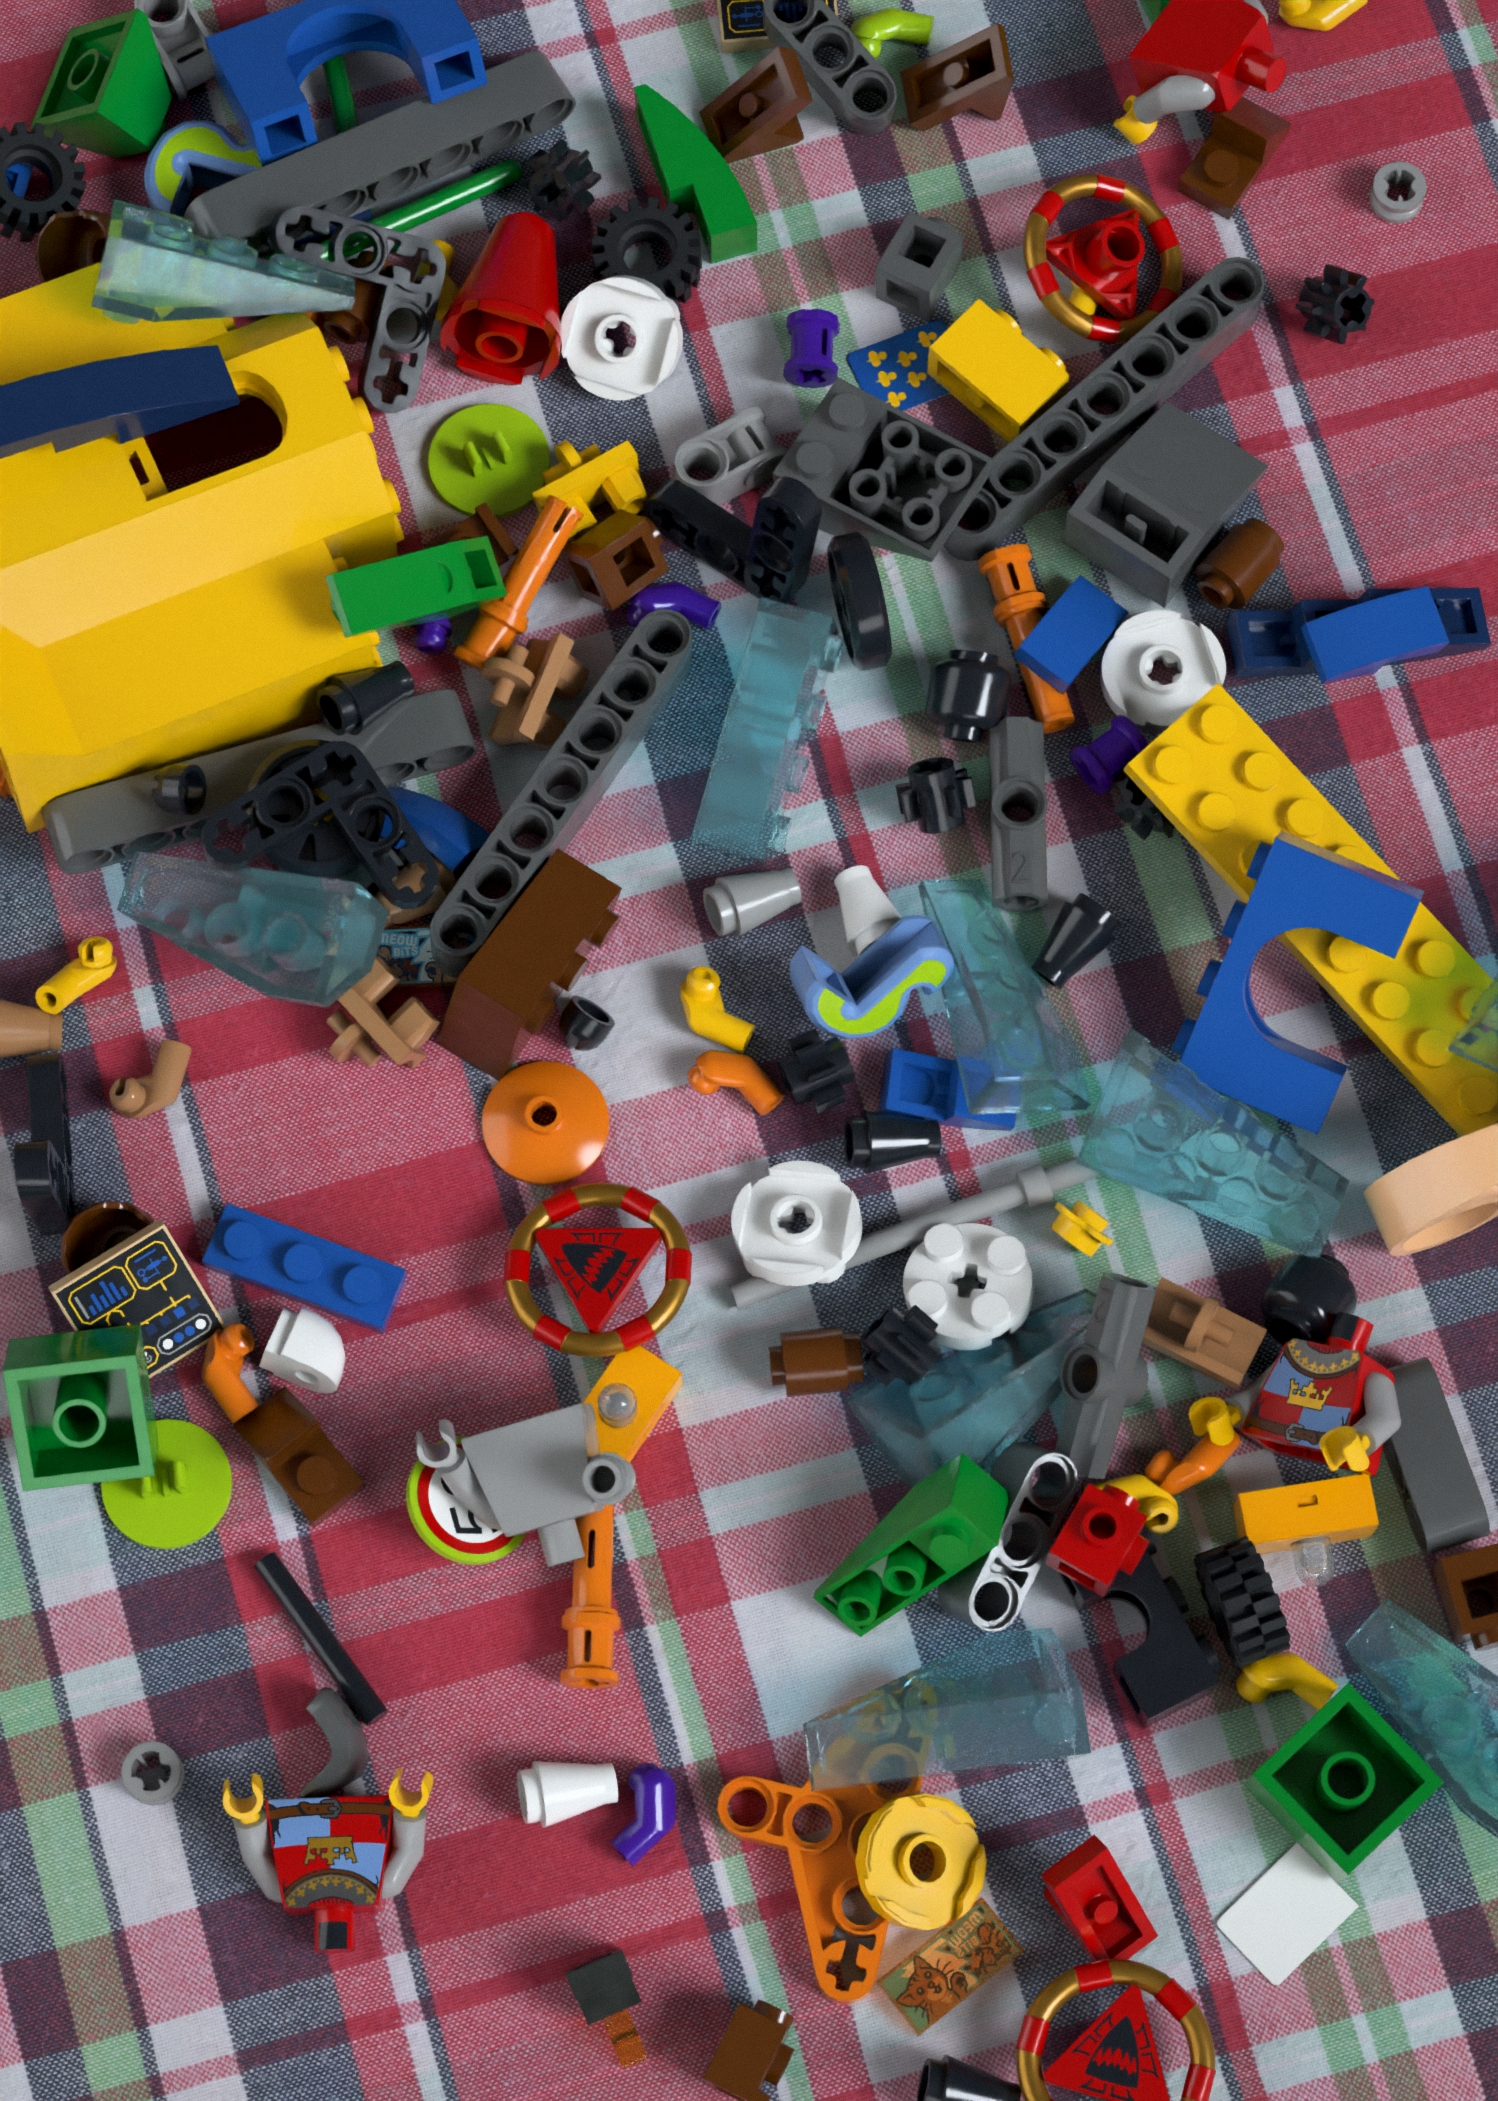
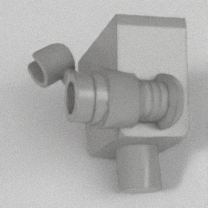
M592 1403L576 1404L460 1439L463 1449L456 1446L455 1428L449 1420H439V1432L445 1440L441 1444L427 1443L420 1431L416 1432V1452L419 1460L429 1467H435L454 1496L490 1529L502 1530L506 1537L538 1531L548 1567L585 1557L575 1519L603 1511L605 1505H614L623 1501L635 1485V1471L628 1461L616 1453H599L596 1419Z

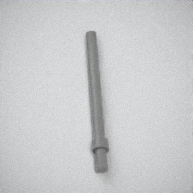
M1091 1152L1046 1169H1043L1042 1165L1038 1164L1016 1172V1180L861 1237L855 1254L846 1263L845 1270L923 1242L927 1231L938 1224L948 1223L957 1225L974 1223L1025 1203L1030 1209L1054 1200L1053 1193L1098 1177L1099 1171ZM755 1276L729 1285L738 1310L801 1287L779 1285Z

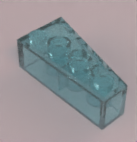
M760 597L690 839L695 846L768 866L772 852L782 855L792 818L784 816L791 792L799 794L802 789L809 764V758L803 756L810 732L817 734L826 705V697L821 695L828 673L834 674L843 646L844 637L840 636L834 617Z
M1131 1028L1119 1048L1076 1164L1310 1258L1319 1259L1343 1201L1349 1180L1281 1132L1279 1134L1274 1133L1250 1115L1251 1111L1233 1098L1227 1100L1197 1078L1198 1074L1178 1060L1173 1062L1149 1045V1039Z

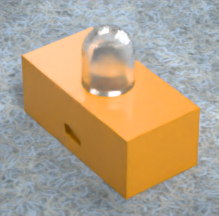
M638 1346L628 1352L616 1354L583 1402L592 1403L594 1408L599 1453H616L630 1463L682 1387V1372L642 1346Z
M1366 1474L1239 1493L1232 1506L1238 1539L1244 1536L1248 1537L1249 1541H1252L1255 1545L1257 1554L1259 1553L1260 1555L1292 1550L1297 1576L1304 1584L1312 1587H1320L1327 1584L1335 1573L1332 1543L1369 1538L1379 1526L1370 1477Z

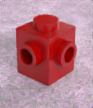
M1089 1483L1050 1549L1046 1565L1104 1598L1119 1570L1130 1576L1132 1575L1150 1543V1540L1140 1535L1147 1520L1146 1515L1137 1511L1140 1503L1128 1493L1112 1485L1106 1484L1100 1490Z

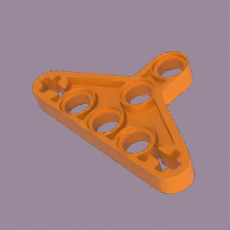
M904 1678L888 1686L802 1788L755 1776H741L725 1785L718 1797V1817L721 1826L729 1835L743 1841L787 1851L815 1978L820 1991L827 1999L837 2004L851 2005L862 2001L871 1992L878 1972L889 1922L879 1915L870 1924L856 1925L845 1917L842 1910V1901L850 1890L860 1887L855 1864L858 1835L861 1829L866 1826L871 1815L891 1799L920 1794L938 1717V1701L932 1689L926 1683L917 1679ZM905 1694L918 1696V1707L927 1711L926 1719L915 1718L913 1720L908 1742L922 1743L919 1753L900 1743L879 1745L882 1731H885L891 1738L895 1739L899 1714L889 1710L891 1702L896 1704L902 1703ZM898 1757L910 1766L912 1781L909 1787L900 1793L893 1794L882 1791L876 1785L873 1772L876 1765L882 1759ZM742 1790H753L759 1793L765 1799L767 1805L764 1819L751 1827L736 1824L728 1813V1803L731 1797ZM807 1806H818L824 1809L832 1821V1829L829 1835L817 1843H807L801 1840L795 1834L792 1826L796 1813ZM835 1927H839L843 1933L854 1938L874 1937L876 1939L873 1950H869L859 1944L855 1964L856 1968L866 1972L863 1982L852 1981L848 1991L837 1989L836 1977L826 1973L829 1963L840 1964L846 1946V1940L832 1942Z

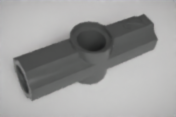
M1005 717L1003 720H1000L996 727L989 729L990 815L988 828L991 836L992 906L1000 907L1007 912H1030L1035 908L1047 906L1046 851V812L1048 800L1045 792L1043 723L1033 721L1029 717ZM1013 806L1024 807L1031 812L1033 818L1025 822H1015L1006 818L1003 811Z
M1103 1273L1084 1344H1078L1070 1348L1064 1356L1060 1369L1061 1387L1069 1399L1054 1452L1066 1455L1074 1463L1077 1474L1088 1478L1105 1479L1124 1408L1136 1405L1142 1399L1148 1383L1147 1364L1140 1354V1349L1157 1287L1145 1281L1120 1274Z

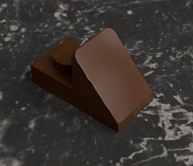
M996 23L900 72L909 125L924 132L970 108L994 121L1001 118L1014 81L1004 26Z
M778 46L699 113L709 141L721 154L726 163L729 164L802 141L804 134L797 114L812 103L813 99L795 50Z
M1241 96L1232 110L1224 113L1215 112L1211 135L1179 180L1178 192L1229 220L1290 131L1291 123Z
M285 1386L233 1426L314 1528L366 1487L363 1480L324 1434L318 1420Z

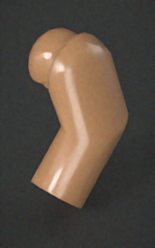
M162 1040L152 1073L138 1079H125L121 1077L115 1081L109 1092L112 1106L118 1109V1112L124 1117L141 1119L173 1104L178 1098L192 1048L178 1041Z

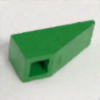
M488 536L454 541L325 576L331 594V608L336 619L341 624L345 638L448 619L508 596Z
M962 1452L918 1482L815 1590L813 1598L857 1635L863 1636L997 1547L1010 1492Z

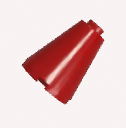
M530 212L509 214L497 222L445 314L440 329V345L444 353L448 346L457 355L455 365L463 372L486 382L510 386L521 385L523 376L540 372L538 381L548 377L558 366L562 350L555 234L548 223Z

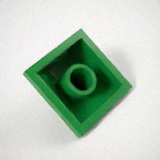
M136 8L70 28L29 130L32 131L35 123L44 124L46 127L43 135L48 138H52L54 132L58 130L65 135L62 143L67 145L74 144L75 147L116 159L152 150L165 131L166 123L164 117L172 97L147 15Z

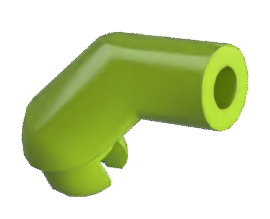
M885 8L856 20L851 26L850 31L871 55L877 58L881 53L882 40L896 39L929 46L934 16L895 8Z

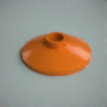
M533 1062L512 1070L491 1090L482 1113L483 1139L494 1162L511 1177L532 1185H557L582 1175L600 1157L609 1134L608 1108L598 1086L580 1070L559 1062ZM543 1107L551 1108L557 1114L556 1119L550 1125L540 1126L532 1120L536 1110Z

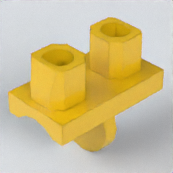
M563 440L554 445V451L559 464L542 472L547 485L532 493L539 513L536 515V519H538L545 507L549 495L559 498L567 503L566 506L574 507L584 514L582 520H579L568 539L572 543L598 525L597 520L590 511L594 507L608 501L615 512L622 509L632 514H637L644 510V503L647 500L646 491L640 478L638 455L628 440L603 454L596 444L577 453L567 440Z

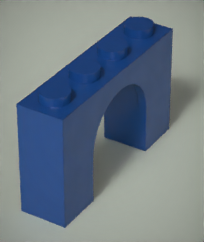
M305 0L205 38L217 83L262 167L318 143L308 102L300 86L311 71L334 57L357 51H379L394 55L409 65L432 105L488 84L478 37L456 0Z
M1281 830L1276 836L1273 845L1261 841L1246 875L1257 881L1247 904L1236 899L1221 935L1232 939L1222 962L1213 958L1209 961L1196 992L1207 999L1198 1020L1186 1016L1172 1047V1052L1182 1055L1175 1073L1318 1135L1348 1066L1287 1040L1274 1032L1264 1022L1255 1007L1251 994L1250 977L1254 959L1259 949L1269 940L1283 932L1298 928L1327 930L1395 959L1425 891Z

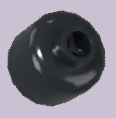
M949 650L948 659L940 660L932 666L926 703V716L936 725L945 727V739L967 743H981L982 732H989V729L996 727L1000 720L1007 717L1011 675L1006 669L998 665L999 657L997 655L971 650Z
M1299 1254L1292 1256L1282 1265L1263 1292L1260 1307L1265 1318L1264 1324L1267 1331L1280 1344L1285 1345L1286 1342L1293 1338L1326 1344L1336 1313L1353 1314L1358 1296L1354 1284L1349 1278L1348 1270L1340 1261L1328 1255Z

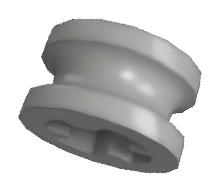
M1397 161L1384 165L1374 176L1369 197L1371 209L1377 217L1388 223L1400 224L1412 220L1420 212L1427 188L1425 176L1417 167L1410 163ZM1393 184L1394 190H1397L1398 184L1409 189L1407 201H1403L1401 195H1399L1397 201L1388 198L1386 195L1389 185Z
M156 1741L143 1742L132 1748L124 1758L121 1768L122 1782L127 1791L141 1803L152 1806L165 1804L174 1799L182 1789L185 1779L184 1765L179 1756L166 1744ZM159 1756L160 1764L164 1768L171 1770L167 1783H164L160 1779L158 1783L161 1788L147 1791L146 1783L141 1778L136 1777L137 1768L140 1764L148 1767L145 1759Z

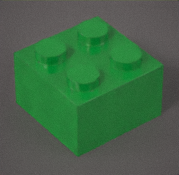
M141 1324L9 1339L3 1366V1376L23 1491L155 1476L159 1447Z
M1347 1683L1251 1775L1244 1786L1339 1885L1414 1813L1444 1781L1370 1704Z

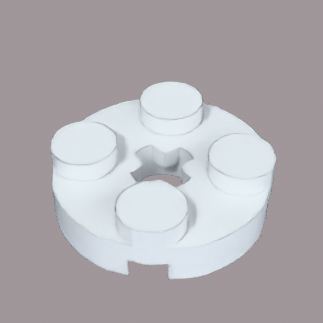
M615 275L590 284L569 302L560 321L561 353L563 359H567L570 369L575 373L573 377L588 392L609 400H628L655 390L672 374L681 355L683 330L679 321L680 312L678 306L672 299L666 297L657 286L639 277ZM621 321L629 324L630 333L636 336L635 346L626 347L623 355L614 352V341L606 338L607 329L617 328Z
M1151 610L1129 618L1116 630L1114 638L1108 643L1103 655L1100 668V684L1104 698L1117 716L1120 714L1126 716L1137 726L1142 734L1154 733L1160 735L1217 683L1223 687L1226 676V661L1218 639L1203 624L1200 623L1198 627L1189 620L1181 619L1182 613L1171 610ZM1163 660L1167 668L1177 667L1180 673L1172 677L1171 684L1161 685L1158 681H1152L1147 676L1153 670V661Z
M788 1161L768 1168L769 1176L760 1179L753 1187L750 1181L741 1189L733 1205L731 1228L735 1245L743 1259L746 1270L751 1275L779 1285L804 1286L816 1282L822 1284L831 1283L844 1273L846 1263L853 1257L859 1246L863 1227L858 1199L853 1190L851 1192L850 1188L841 1182L838 1173L830 1167L816 1162ZM795 1213H805L807 1223L811 1224L807 1230L792 1234L788 1233V1229L780 1227L781 1222H792Z
M941 1223L933 1226L927 1231L924 1241L910 1255L903 1274V1292L908 1310L917 1305L938 1324L935 1329L938 1334L932 1341L951 1349L979 1350L992 1345L993 1338L1002 1336L1009 1329L1012 1334L1024 1323L1033 1303L1034 1283L1032 1270L1022 1242L1016 1237L984 1224L963 1223L952 1225ZM966 1275H974L978 1277L979 1282L986 1284L984 1290L973 1289L969 1298H963L959 1296L958 1286L953 1283Z

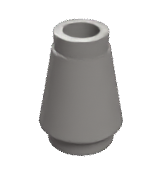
M789 867L779 871L771 870L718 877L715 880L714 886L703 890L705 910L716 934L724 936L731 933L736 938L784 912L790 906L801 903L802 900L798 880Z

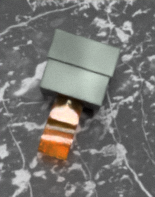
M619 1948L566 1971L565 1975L575 1999L580 2004L587 2024L590 2025L603 2020L623 2070L648 2059L627 2009L641 2003V1999L631 1976L633 1975L622 1949Z

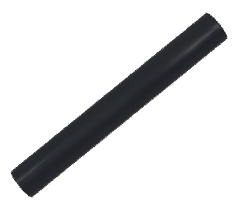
M276 1552L269 1553L254 1565L256 1572L365 1725L368 1727L376 1723L388 1713L386 1706Z

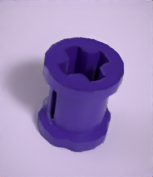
M800 309L790 313L787 316L786 327L791 335L790 359L784 363L783 377L787 382L805 388H820L832 385L838 376V367L832 362L833 338L840 331L838 316L821 309Z
M1122 714L1110 721L1111 729L1086 747L1077 745L1069 751V758L1073 767L1083 782L1097 795H1104L1111 790V781L1124 773L1123 769L1149 745L1137 726Z

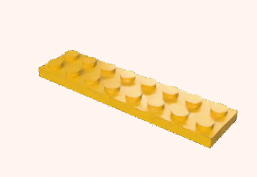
M1219 683L1133 758L1123 769L1246 904L1257 882L1246 876L1261 841L1273 845L1276 836L1281 830L1400 880ZM1421 902L1395 959L1338 934L1318 928L1292 929L1276 936L1460 1137L1492 1126L1498 1121V985Z

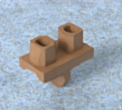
M559 632L553 635L552 640L528 639L525 647L512 644L506 659L489 657L485 660L481 670L482 675L494 684L489 701L500 707L487 736L489 739L501 746L521 742L540 751L552 748L567 725L565 719L547 709L553 694L562 700L576 698L582 691L590 672L583 664L570 655L575 641Z
M371 954L356 964L349 972L334 969L322 981L323 985L357 1020L352 1023L341 1010L336 1011L328 1018L326 1023L339 1036L332 1044L329 1052L338 1063L345 1062L354 1055H357L368 1068H371L382 1058L380 1052L370 1043L374 1039L397 1065L401 1066L407 1063L410 1068L415 1069L427 1057L420 1047L430 1038L440 1024V1020L416 997H411L392 1016L387 1013L378 1002L400 981V978L380 956Z
M1161 1277L1157 1285L1142 1343L1238 1390L1266 1335L1267 1329L1221 1307V1302L1210 1296L1205 1299Z

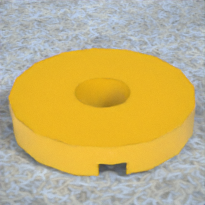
M921 1793L891 1799L871 1815L859 1836L855 1864L860 1889L876 1913L894 1926L913 1930H932L947 1925L952 1920H958L970 1911L983 1888L987 1858L984 1844H979L978 1835L973 1829L977 1828L969 1813L949 1798ZM919 1843H924L928 1846L934 1857L933 1871L924 1881L916 1878L910 1868L911 1852Z

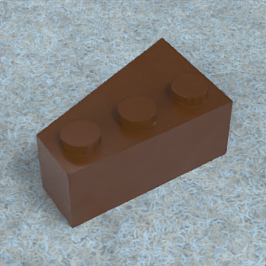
M558 848L458 976L437 1042L500 1081L507 1074L532 1035L536 1036L543 1028L554 1010L555 1001L562 991L569 992L577 983L588 963V959L585 957L593 945L600 949L603 948L614 933L621 917L613 911L622 888Z

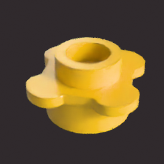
M1077 1200L1072 1209L1059 1202L1055 1205V1208L1061 1213L1050 1228L1089 1257H1093L1102 1243L1111 1246L1114 1242L1103 1233L1109 1222L1080 1200Z

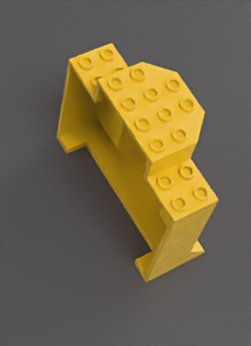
M182 232L0 299V386L28 377L95 361L161 350L218 345L239 397V402L251 397L260 398L272 408L282 427V442L278 448L268 455L170 493L166 488L144 437L119 444L116 435L112 434L55 453L52 442L0 459V764L28 833L46 827L42 810L49 802L61 796L283 734L319 720L322 717L318 710L316 695L318 690L326 687V682L330 677L383 666L376 645L380 644L378 632L345 638L341 624L332 611L331 594L325 576L397 557V542L404 540L403 531L396 515L401 513L400 502L388 477L382 479L377 464L376 451L369 435L374 432V426L367 406L361 396L354 399L350 397L345 382L350 380V375L339 347L334 345L327 348L319 327L298 306L236 328L225 300L216 303L210 286L214 285V279L205 255L201 250L192 253ZM136 456L148 479V483L140 485L129 459Z

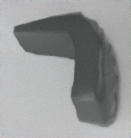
M328 1687L320 1689L308 1703L306 1709L313 1715L328 1738L332 1756L325 1768L300 1792L299 1796L301 1798H323L344 1788L364 1775L365 1765L369 1760L367 1739L362 1730L361 1723L353 1716L352 1710L342 1700L339 1693Z

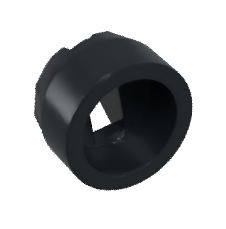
M175 763L164 766L156 773L154 779L158 782V788L152 789V797L163 811L177 815H195L202 809L206 799L207 783L204 772L198 765Z
M573 996L560 1016L559 1032L564 1042L571 1034L580 1039L575 1047L576 1050L589 1051L597 1048L606 1039L615 1022L606 1011L595 1003L580 996Z

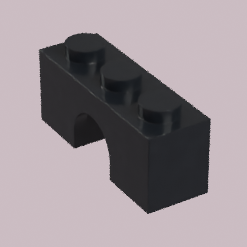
M1144 1525L1140 1535L1150 1540L1146 1551L1131 1576L1119 1570L1104 1598L1058 1572L1079 1612L1105 1600H1119L1134 1607L1141 1615L1146 1628L1145 1641L1137 1649L1116 1659L1111 1671L1143 1729L1212 1694L1219 1683L1214 1673L1221 1670L1218 1657L1208 1639L1203 1634L1194 1638L1182 1614L1189 1611V1607L1180 1587L1172 1576L1162 1579L1150 1556L1156 1554L1157 1549L1147 1527Z

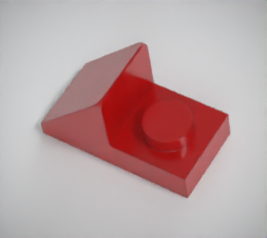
M1095 1835L1091 1836L1040 1875L1047 1886L1043 1892L1045 1899L1092 1962L1105 1958L1128 1960L1158 1937L1110 1851Z

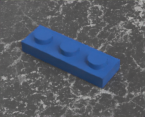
M229 1203L224 1208L202 1260L204 1267L381 1334L385 1332L408 1276L404 1268Z

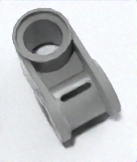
M135 0L134 8L140 9L148 17L170 93L177 102H181L187 99V91L216 77L205 38L213 35L208 27H205L190 0ZM161 13H173L176 15L173 19L166 22H155L152 20Z
M750 406L731 415L723 423L681 444L675 454L674 479L693 488L720 506L752 488H758L773 481V472L788 449L786 447H779L764 425L766 416L761 407ZM696 469H705L712 472L714 477L709 480L700 481L691 478L688 473Z

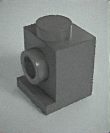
M908 211L875 268L876 298L930 322L935 314L936 304L963 260V234L956 232L949 223L940 218H924Z

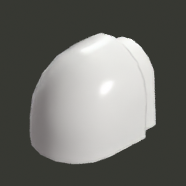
M304 1307L301 1308L299 1314L284 1308L264 1350L259 1367L273 1372L274 1376L302 1388L324 1394L334 1393L340 1384L346 1361L342 1338L332 1323L317 1313Z

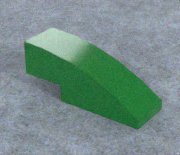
M646 84L634 87L636 119L666 206L669 201L678 205L679 216L686 212L688 214L694 212L711 264L757 251L756 219L743 189L724 158L704 133L674 104Z

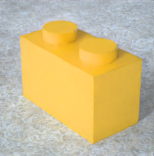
M980 299L929 347L927 374L1008 443L1014 440L1067 394L1069 374L1062 360L1046 347L1038 349L1022 335L1019 325L1008 313L1001 309L993 311Z

